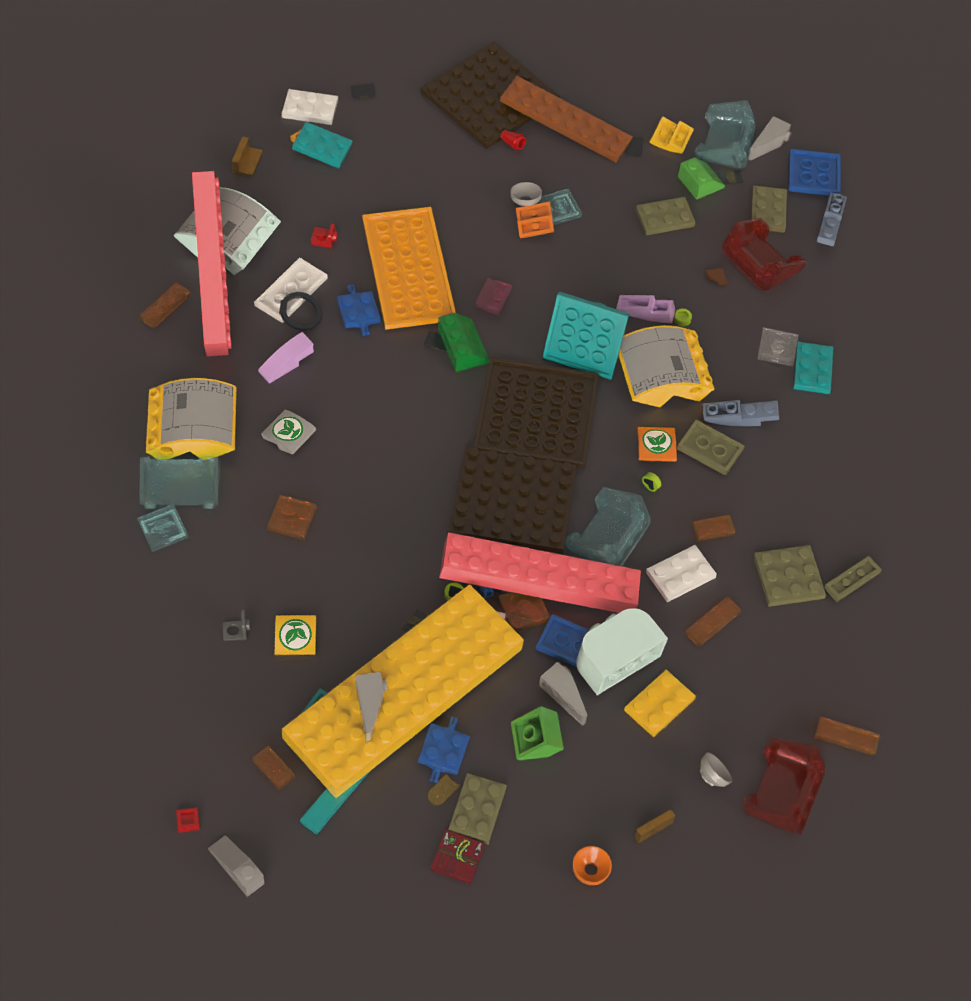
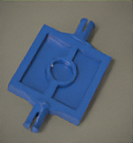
M350 284L347 286L349 294L337 296L336 299L345 328H361L362 335L365 336L366 334L368 336L370 332L367 326L378 324L381 320L372 291L357 293L355 286Z
M450 717L447 727L433 723L430 724L418 759V763L433 769L429 780L432 782L434 775H436L434 783L438 782L441 772L458 774L470 738L469 735L455 730L458 719L455 718L452 725L454 717Z

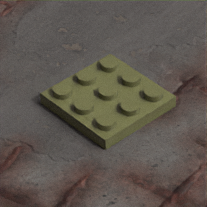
M810 545L754 553L753 557L768 607L825 599L826 593Z

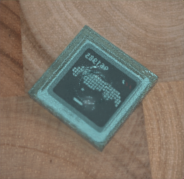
M569 188L541 196L538 204L550 202L554 225L582 217V212Z
M174 504L137 518L152 552L189 538Z

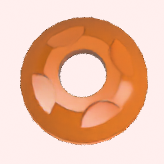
M587 846L580 849L575 854L572 864L575 876L586 885L601 884L609 877L612 868L611 859L607 852L595 846ZM587 865H594L597 868V873L589 875L585 872V867Z

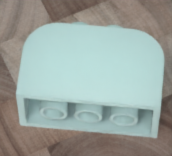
M635 608L626 609L617 615H610L605 622L595 624L586 633L577 656V669L596 695H599L659 658L668 638L646 612Z

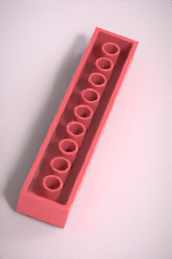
M214 171L192 172L206 357L229 355L228 349H232L219 179L215 178Z
M448 532L444 543L439 578L620 613L626 609H636L638 606L641 570Z

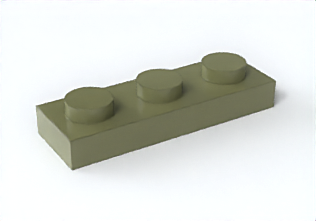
M868 556L825 584L824 589L838 602L880 574L882 569Z

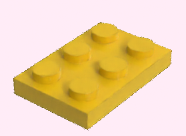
M665 670L625 706L624 711L650 735L655 737L695 700L696 695L669 671Z

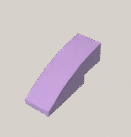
M620 295L616 307L617 310L630 313L629 316L659 323H672L675 313L673 300H655L654 295Z
M303 332L299 333L280 347L258 369V372L270 384L298 367L300 360L314 352L313 343Z

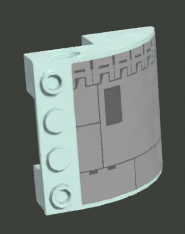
M220 187L225 268L233 275H236L247 266L281 221L262 204L248 195L233 189ZM194 210L174 234V237L198 257Z

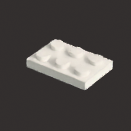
M289 89L282 111V118L332 125L338 96Z
M696 545L646 570V574L666 602L715 579L717 575Z

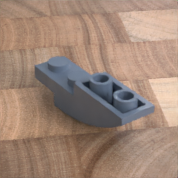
M830 193L817 239L818 243L834 247L847 200L846 196Z
M740 400L704 403V421L727 426H761L762 421L779 420L778 400L740 404Z

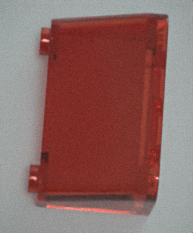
M762 218L736 222L722 245L723 253L761 290L773 289L799 273L807 264V261L800 255H793L787 261L766 240L769 235V226Z
M770 738L768 745L764 748V756L768 762L765 774L757 794H749L743 801V808L752 817L790 833L801 835L825 775V762L817 745Z

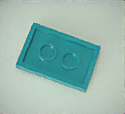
M305 122L293 143L292 150L340 168L353 141Z
M797 342L793 389L830 394L833 363L832 346Z

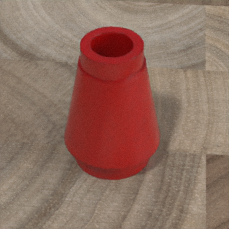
M507 130L501 133V139L515 150H521L526 144V138L523 134Z

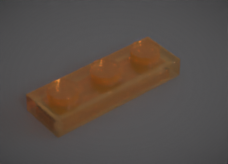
M175 282L139 315L140 320L154 329L190 296V291Z
M727 596L690 626L685 634L700 647L739 615L742 609Z
M820 717L814 738L874 756L880 735Z

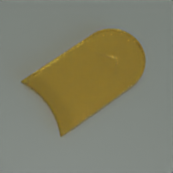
M446 773L429 791L428 799L433 805L443 804L460 785L453 782Z

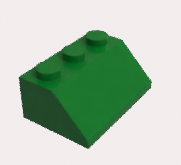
M457 313L438 317V332L441 335L455 372L489 363L490 359L472 319Z

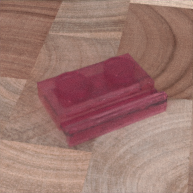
M488 278L475 303V308L478 309L479 307L483 311L499 316L512 290V285L498 280L492 281L490 280L491 278Z

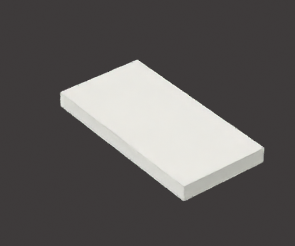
M299 258L254 302V305L283 323L284 321L279 314L280 301L293 292L313 294L328 279V276L318 268ZM295 298L288 302L286 311L288 317L305 299Z

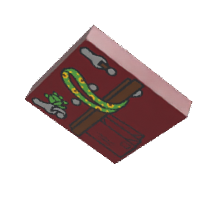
M445 830L431 865V871L471 884L485 848V843Z

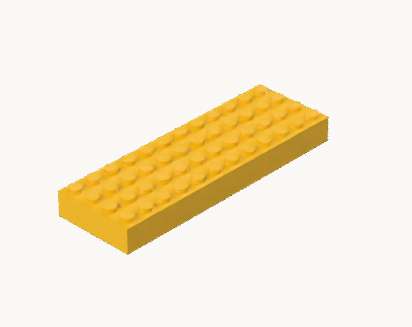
M469 584L283 727L282 739L331 794L337 798L522 650L524 639ZM381 672L382 679H386L387 691H384V700L371 741L366 742L355 679L357 675Z

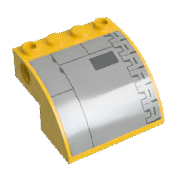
M654 326L624 335L619 358L632 401L661 407L675 395L700 402L714 390L713 380L709 374L708 365L704 359L703 350L700 347L698 335L695 331L677 326Z
M187 378L170 381L149 389L146 453L163 462L189 451L202 461L234 451L236 387L214 379Z

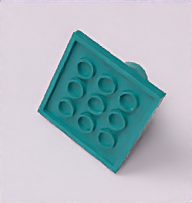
M559 292L542 358L585 372L598 373V376L611 380L630 313L607 307L602 303L591 302Z

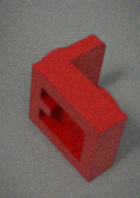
M331 224L330 229L315 227L311 238V245L332 248L333 242H336L338 237V231H335V224Z

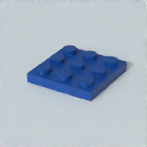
M790 149L788 191L830 196V193L840 194L841 154Z

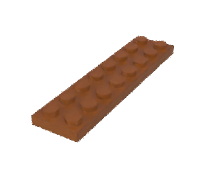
M519 76L515 77L500 98V102L617 163L633 136Z

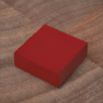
M198 807L176 810L178 833L200 830Z

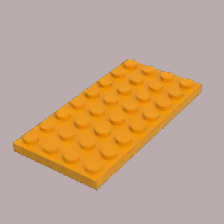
M431 207L362 215L385 330L438 323V317L456 313Z

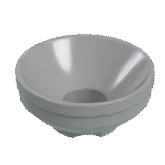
M521 182L511 188V199L520 207L534 205L540 201L542 189L535 183Z
M708 752L701 758V769L699 771L707 783L711 786L726 787L732 782L729 771L716 756Z

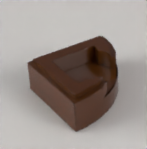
M723 268L705 271V275L709 280L717 282L718 285H727Z

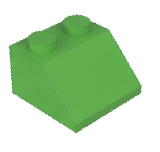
M694 157L680 164L678 178L696 200L725 188L724 183L706 162Z
M541 706L511 721L517 760L549 757L564 750L556 711Z

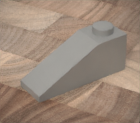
M773 116L752 145L748 159L753 160L781 147L783 142L788 141L791 132L789 130L791 124Z
M556 662L540 677L539 686L583 726L586 723L587 712L573 676L566 666Z
M381 672L357 675L355 679L366 742L371 741L384 700V691H387L386 679H382Z
M226 835L208 848L247 897L265 884L261 871Z

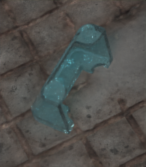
M748 100L709 104L705 117L706 121L710 124L705 145L699 143L695 148L696 157L705 162L734 169H744L756 129L755 118Z
M140 457L139 504L145 505V509H156V506H203V509H215V505H219L221 460L218 457H208L206 461L204 459H157L156 461V459H150V457Z
M603 487L595 498V504L598 509L597 514L582 535L572 532L567 537L565 544L569 551L586 560L622 567L648 529L650 515L642 495Z

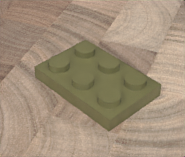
M753 185L750 229L785 233L787 189Z
M685 197L636 205L635 210L645 235L695 227L696 222Z
M695 420L678 444L677 450L726 476L745 446Z
M467 773L448 831L489 845L507 785Z

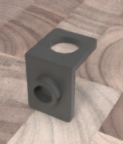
M241 610L242 621L223 622L224 641L247 639L246 630H250L249 618H245L244 610ZM235 626L239 629V632L236 635H229L227 630L229 627Z

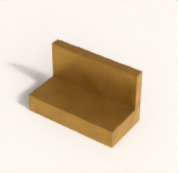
M242 136L232 159L233 173L253 177L263 150L250 147L248 137Z

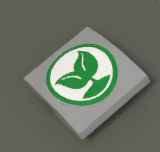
M285 409L261 435L263 439L277 444L279 450L293 455L316 431V427L297 414Z

